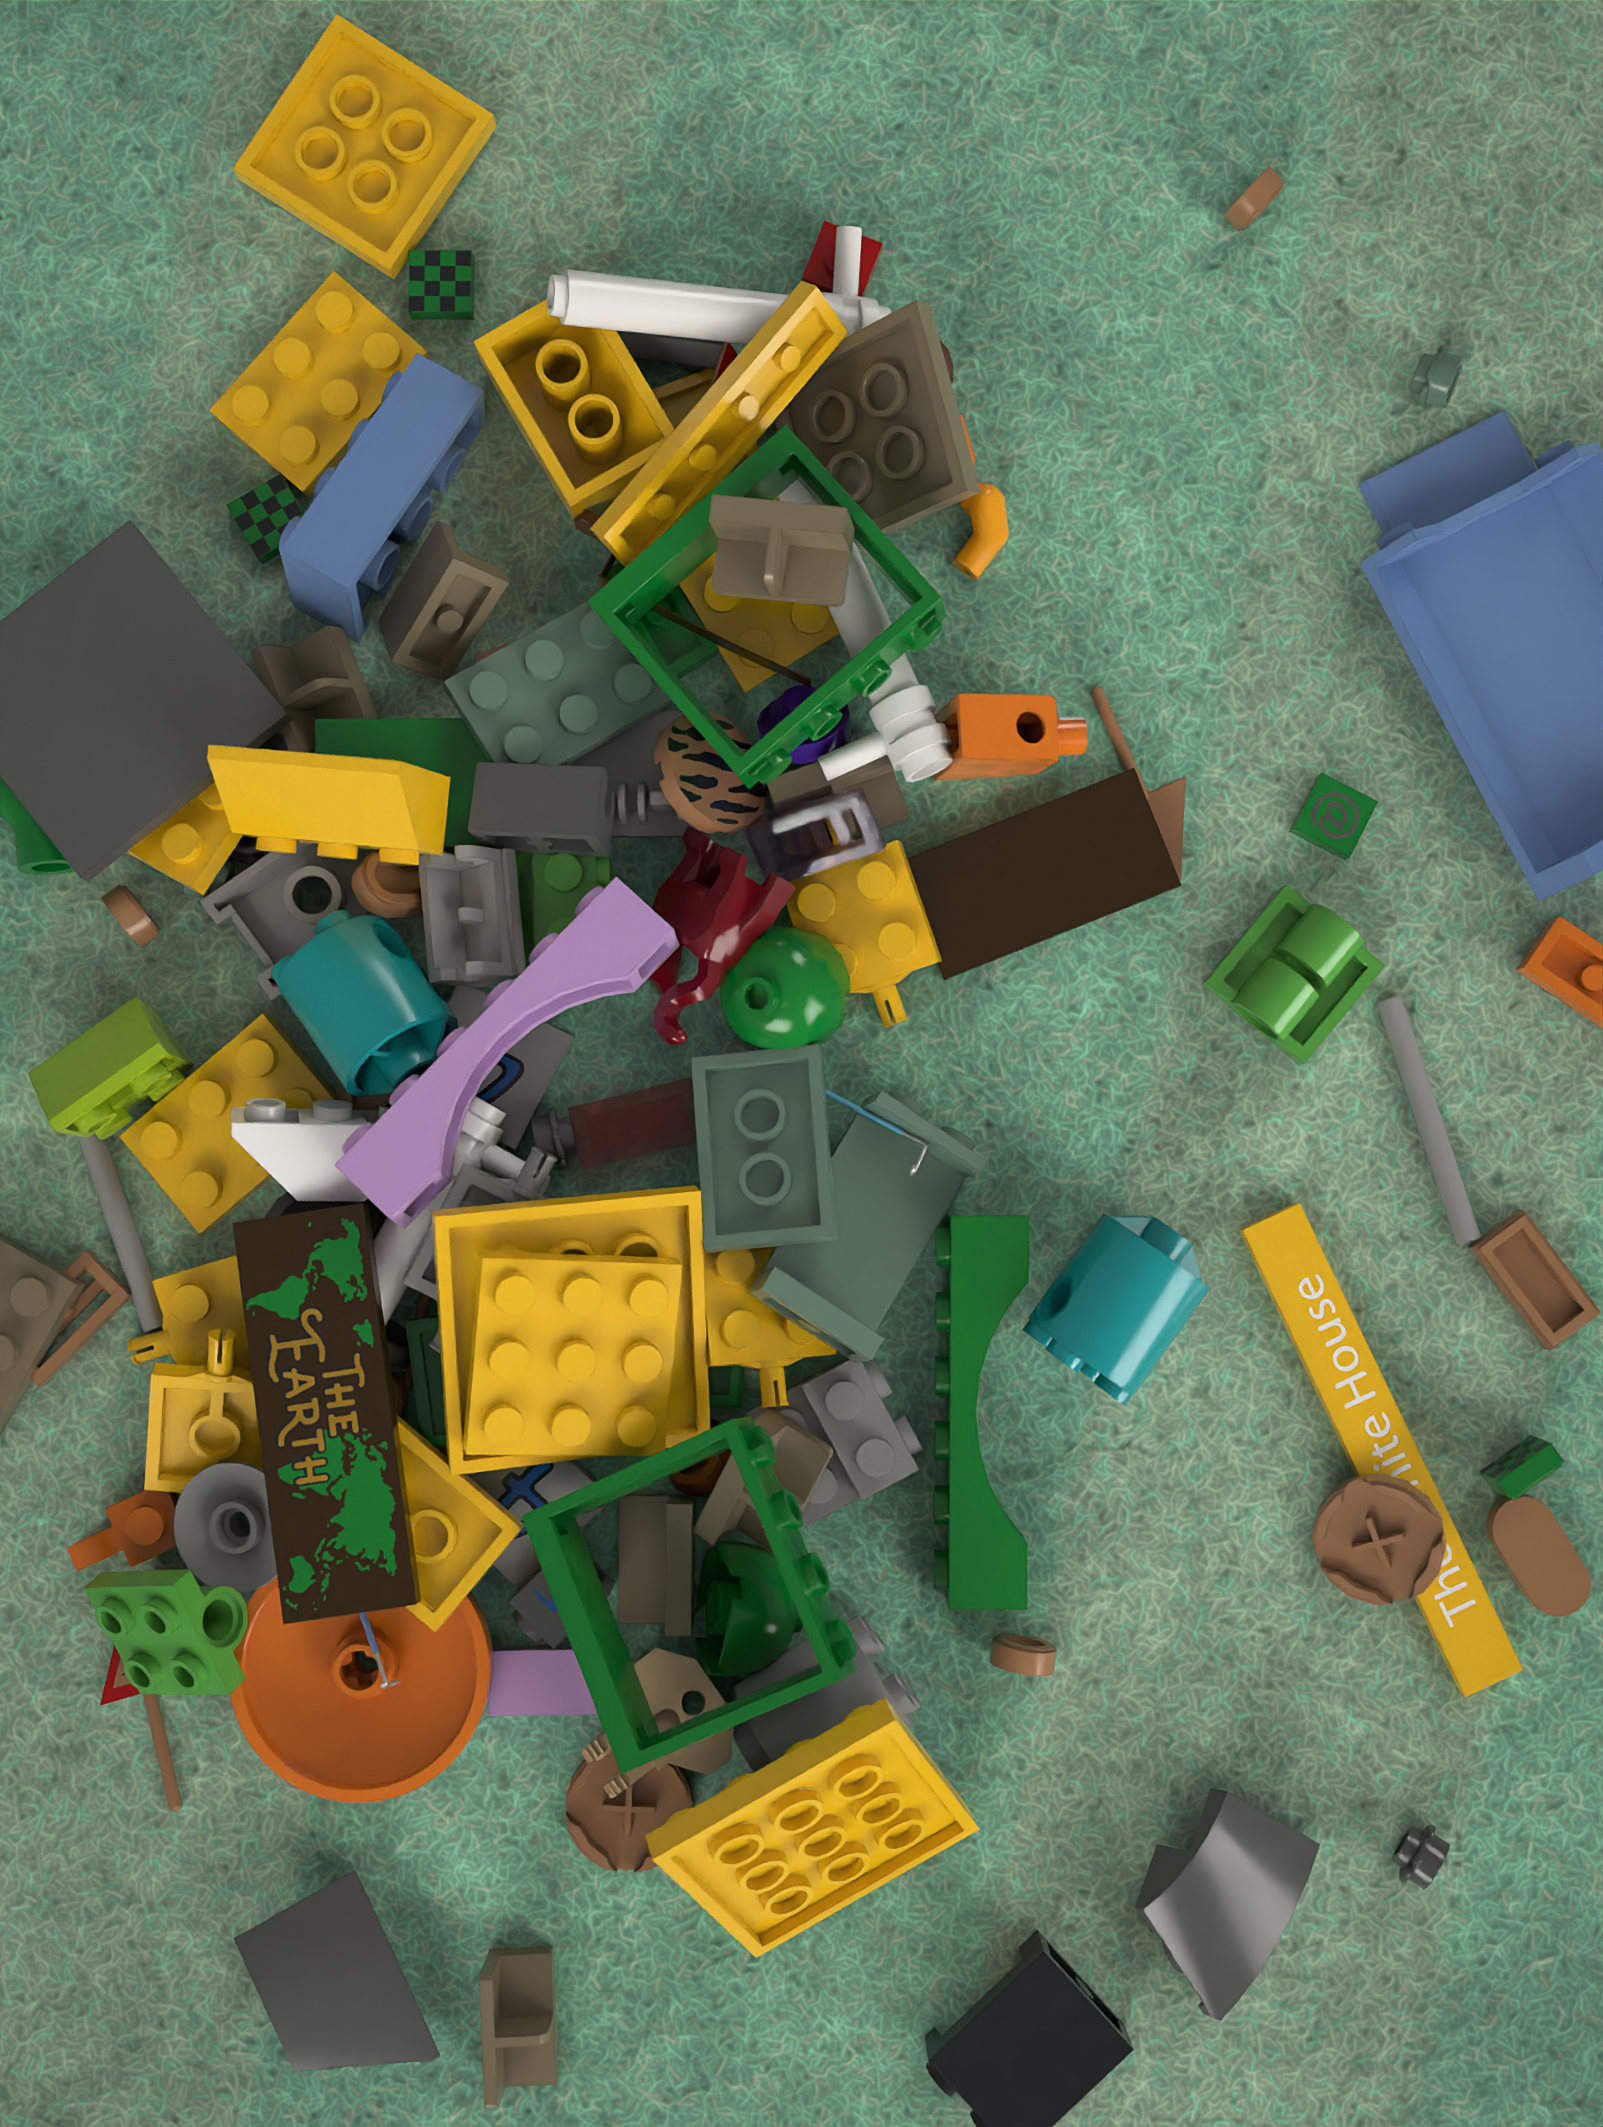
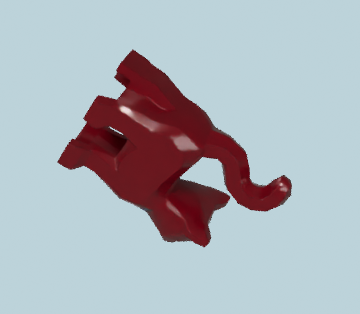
M689 825L682 838L686 853L681 863L659 887L651 908L674 928L680 945L647 979V981L654 983L659 995H661L654 1010V1026L661 1040L669 1045L683 1044L688 1038L685 1030L679 1024L681 1011L688 1005L700 1003L711 998L723 982L728 971L740 962L756 939L776 920L796 886L774 873H770L762 885L745 876L747 857L727 846L723 847ZM685 945L699 959L698 973L692 980L677 984L682 947Z

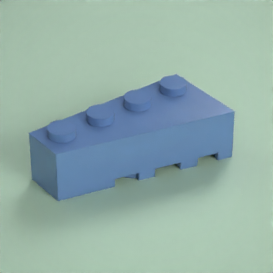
M419 353L415 355L404 373L396 371L390 377L383 391L382 404L371 420L364 418L357 424L350 437L348 452L336 469L329 467L322 474L314 491V501L302 518L295 516L289 521L280 537L279 550L294 608L325 625L343 627L348 638L357 643L360 642L369 626L362 619V612L373 592L384 598L397 577L394 571L400 558L401 543L404 539L409 542H417L432 513L434 498L429 494L432 489L442 494L445 493L485 423L484 389Z

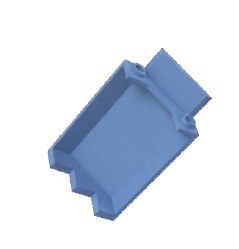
M1501 411L1358 485L1384 534L1376 540L1380 550L1360 562V565L1535 897L1540 901L1603 870V450L1599 442L1574 447L1571 440H1567L1534 460L1538 467L1537 470L1506 411Z

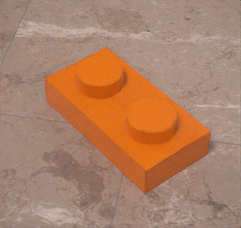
M1561 916L1552 917L1526 953L1516 971L1603 1029V945Z

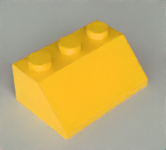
M547 299L473 341L484 371L573 521L574 518L580 520L585 509L602 516L675 430L617 331L562 325L559 317L548 315Z
M208 745L207 759L232 833L257 838L256 850L296 854L297 842L318 844V856L357 860L358 848L379 850L378 861L414 866H419L420 854L443 856L451 777L395 760Z

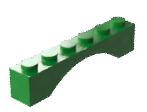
M947 1214V1228H936L935 1264L936 1266H947V1292H935V1330L947 1331L946 1356H935L934 1361L935 1395H946V1421H934V1459L946 1460V1485H934L933 1492L934 1525H945V1550L933 1551L934 1590H945V1599L949 1609L1027 1610L1028 1544L1022 1533L1002 1509L990 1486L979 1449L976 1408L980 1373L991 1338L1008 1307L1029 1282V1217L1025 1215Z

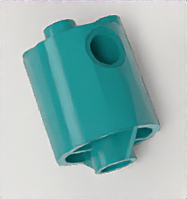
M338 910L321 919L314 929L316 936L297 950L296 953L289 954L279 960L272 968L271 974L278 984L282 996L349 1094L357 1097L392 1094L404 1080L414 1074L420 1077L438 1059L436 1051L442 1041L451 1032L459 1028L458 1019L434 984H429L427 974L389 920L378 915H360L352 918L347 910Z
M1103 1213L1028 1317V1322L1022 1330L1045 1346V1349L1076 1372L1080 1370L1094 1380L1093 1383L1126 1406L1209 1292L1210 1288L1202 1281L1192 1248L1193 1244L1152 1215L1108 1216Z

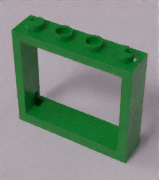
M787 425L783 426L587 601L602 621L748 789L758 781L765 785L783 773L792 761V757L789 755L808 737L812 741H816L830 732L842 717V713L839 711L858 693L862 697H866L879 689L892 674L890 665L907 650L910 649L913 653H916L929 645L942 630L943 625L940 621L946 617L942 597ZM798 479L820 505L847 507L855 528L853 542L910 604L911 608L744 754L636 630L633 624L716 552L718 537L709 523L712 495L774 500Z
M752 1416L731 1419L521 1516L621 1774L841 1681L857 1670L852 1659L857 1655L853 1634L843 1618H835L825 1594V1592L830 1590L829 1578L825 1567L816 1553H808L798 1529L803 1525L800 1507L792 1492L787 1488H781L772 1464L776 1462L774 1445L767 1431L761 1425L755 1426ZM730 1448L819 1664L659 1732L576 1518Z

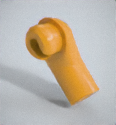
M978 482L980 493L960 502V506L964 508L966 515L971 518L973 534L952 561L957 569L974 581L978 580L1009 537L1004 495L993 484H983L981 482Z

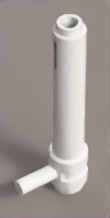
M855 226L837 227L833 293L821 292L849 333L846 337L892 313L888 306L878 305V301L875 298L858 296L862 229ZM565 269L562 276L551 275L549 279L547 311L549 316L559 317L562 325L748 344L789 295Z
M798 479L778 496L780 501L820 505ZM854 542L852 544L844 604L840 607L828 606L851 659L892 624ZM905 653L890 665L892 674L887 681L868 696L873 706L869 711V715L876 728V732L817 758L827 781L885 755H888L894 770L902 771L906 782H915L932 776L952 763L953 757L949 751L952 739L945 724L936 722L933 713L937 710L932 695L927 686L919 685Z
M477 1096L474 1097L466 1112L456 1145L452 1181L406 1229L387 1217L373 1241L385 1326L408 1287L403 1284V1278L432 1224V1210L440 1209L463 1163L465 1162L481 1171L484 1168L500 1178L513 1179L515 1181L525 1164V1161L496 1145L504 1132L499 1126L506 1113ZM548 1175L539 1192L542 1195L550 1183V1175Z

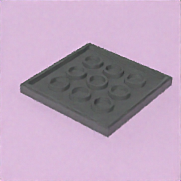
M131 520L0 621V777L78 876L87 882L92 880L215 782L207 759L208 745L257 749L292 721V718Z

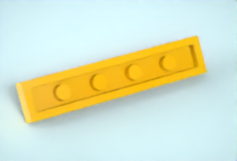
M804 281L798 284L590 528L624 567L631 563L726 478L849 333L817 286Z

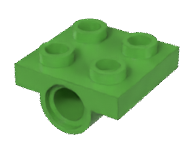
M1286 884L1279 889L1207 976L1202 985L1291 1059L1301 1065L1308 1061L1386 965L1362 946L1364 944L1363 938L1347 921L1322 905H1311Z
M190 1569L101 1572L84 1587L96 1610L95 1618L98 1625L110 1636L124 1663V1673L127 1679L138 1689L140 1694L230 1695L246 1679L232 1652L242 1641L248 1625L247 1606L242 1595L236 1589L229 1586L199 1587Z

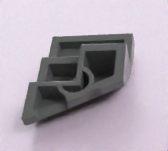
M1210 1788L1190 1851L1159 1844L1156 1845L1135 1908L1149 1930L1160 1937L1164 1953L1174 1969L1185 1974L1202 2001L1198 2006L1203 2014L1221 2021L1246 1992L1279 1942L1308 1881L1320 1844L1228 1791Z
M355 1870L234 1938L294 2072L327 2070L328 2068L371 2067L378 2064L427 2063L433 2062L440 2057L424 2017Z

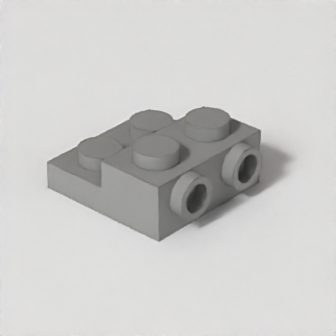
M844 1357L787 1388V1402H789V1405L772 1407L833 1448V1455L802 1513L805 1527L858 1498H861L863 1501L919 1470L913 1455L922 1451L923 1448L906 1416L896 1421L893 1420L883 1401L884 1397L893 1392L875 1359L863 1364V1362H853ZM761 1402L746 1410L745 1416H752V1419L755 1420L769 1408H761Z

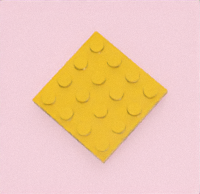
M695 1185L432 1210L447 1460L451 1476L601 1457L466 1455L463 1448L479 1251L678 1258L683 1264L665 1448H670L710 1429L701 1191Z
M883 1698L873 1705H864L854 1709L845 1717L843 1722L819 1736L795 1743L787 1749L784 1756L760 1770L734 1778L726 1785L723 1791L699 1805L675 1812L666 1820L664 1825L644 1837L652 1860L757 1958L979 1830V1827L967 1804L886 1698Z

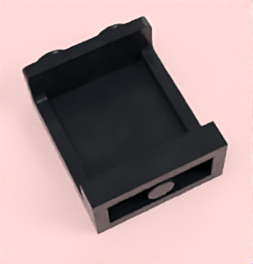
M1038 1930L1019 1946L1022 1960L943 2035L935 2027L925 2035L928 2055L927 2071L946 2095L952 2097L957 2092L973 2109L970 2112V2116L976 2127H1053L1134 2050L1123 2022Z

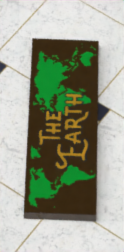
M359 1203L232 1223L283 1625L416 1605L421 1601L369 1204Z

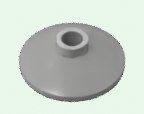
M232 1461L213 1465L195 1475L185 1486L177 1501L173 1523L176 1546L186 1567L191 1570L198 1580L207 1586H229L236 1589L239 1593L257 1590L273 1581L277 1577L264 1470L249 1463ZM242 1512L250 1522V1533L245 1531L240 1524Z

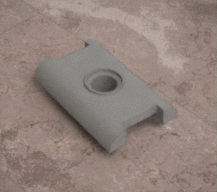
M297 842L296 854L270 852L199 902L216 925L222 926L230 919L233 921L267 969L255 978L269 998L274 1000L281 995L278 984L272 977V968L279 960L289 954L296 953L297 950L315 937L314 929L321 919L338 910H347L352 918L360 915H375L364 908L357 900L352 889L351 879L354 870L366 856L378 850H358L357 860L318 856V844ZM311 879H324L331 888V902L324 911L317 914H308L299 903V891Z

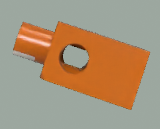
M958 694L934 715L937 723L945 724L952 739L949 751L953 757V761L949 766L934 774V781L1037 775L1057 762L1059 755H1083L1085 753L1088 740L1086 721L1082 716L1057 717L1056 700L1051 695Z

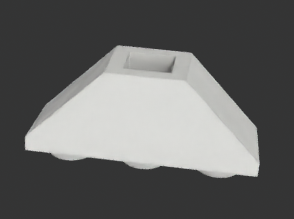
M255 1098L247 1100L245 1107H231V1136L297 1201L364 1202L368 1198L334 1164L344 1155L342 1146L347 1138L361 1125L368 1122L374 1124L392 1105L388 1101L380 1103L379 1110H353V1104L347 1101L319 1100L313 1102V1109L286 1108V1102L278 1099Z

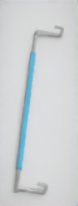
M730 1041L725 1043L721 1054H725L728 1046L731 1044ZM736 1046L739 1050L743 1052L749 1051L741 1046ZM825 1089L826 1096L900 1135L902 1134L922 1144L924 1147L916 1164L912 1165L909 1175L912 1176L916 1173L929 1147L928 1143Z

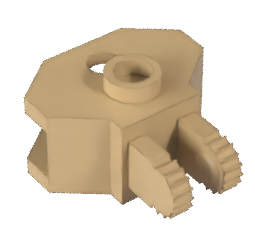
M655 1648L634 1663L635 1671L659 1732L695 1717L686 1714L682 1709V1698L688 1692H697L703 1698L704 1706L698 1715L726 1704L696 1659ZM733 1727L623 1774L619 1770L609 1778V1782L603 1787L610 1798L613 1799L653 1768L659 1771L667 1764L711 1775L731 1760ZM604 1733L580 1752L589 1764L593 1760L599 1761L612 1750Z

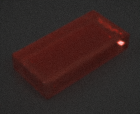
M692 1077L568 1108L583 1170L697 1142Z

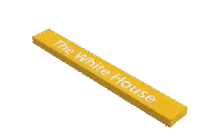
M1293 1203L1238 1229L1355 1475L1382 1473L1406 1480L1430 1498L1443 1519L1446 1549L1439 1575L1424 1593L1414 1598L1459 1692L1467 1697L1522 1671V1665L1301 1204Z

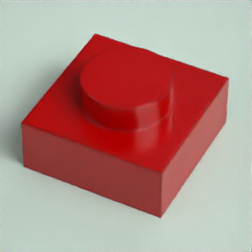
M826 221L822 225L802 276V281L817 286L820 292L833 293L836 230L838 226ZM863 235L861 237L858 296L862 297L865 296L883 243Z

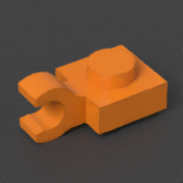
M144 1490L105 1508L112 1526L67 1547L76 1571L89 1567L122 1550L131 1568L177 1547L173 1528L174 1513L178 1501L176 1493Z

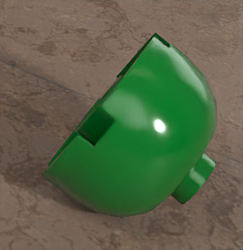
M769 928L756 939L740 962L728 971L719 986L720 1005L728 1026L745 1044L758 1050H783L804 1045H821L826 1043L843 1024L846 1013L842 1014L846 1004V993L850 992V976L841 954L824 936L813 931L807 932L800 928Z
M719 1541L715 1544L719 1551L708 1550L701 1566L695 1614L706 1604L707 1638L695 1637L696 1653L699 1664L707 1675L736 1676L753 1674L777 1661L790 1645L793 1633H799L803 1628V1624L774 1554L763 1547L748 1543Z

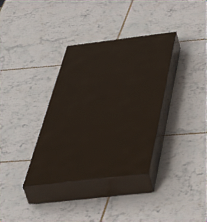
M1135 768L907 858L942 959L937 965L944 981L1182 886Z

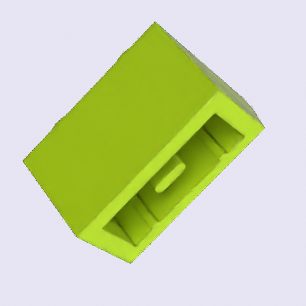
M134 997L28 1072V1076L47 1121L55 1132L89 1138L96 1134L100 1140H103L129 1124L133 1119L129 1111L145 1099L150 1097L153 1102H156L167 1096L185 1080L181 1073L194 1063L150 1003Z

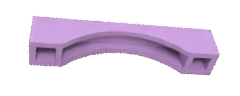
M617 877L605 889L602 886H597L588 892L575 909L574 914L577 917L561 934L558 935L553 932L543 938L529 956L531 964L513 982L507 979L497 985L483 1002L482 1008L485 1011L467 1029L459 1027L451 1032L436 1051L438 1059L420 1077L414 1074L404 1080L389 1099V1103L392 1106L374 1124L368 1122L357 1128L343 1144L342 1152L344 1155L334 1166L391 1221L406 1229L452 1181L455 1149L466 1112L483 1080L512 1046L536 1026L568 1008L605 996L635 992L680 946L674 928Z

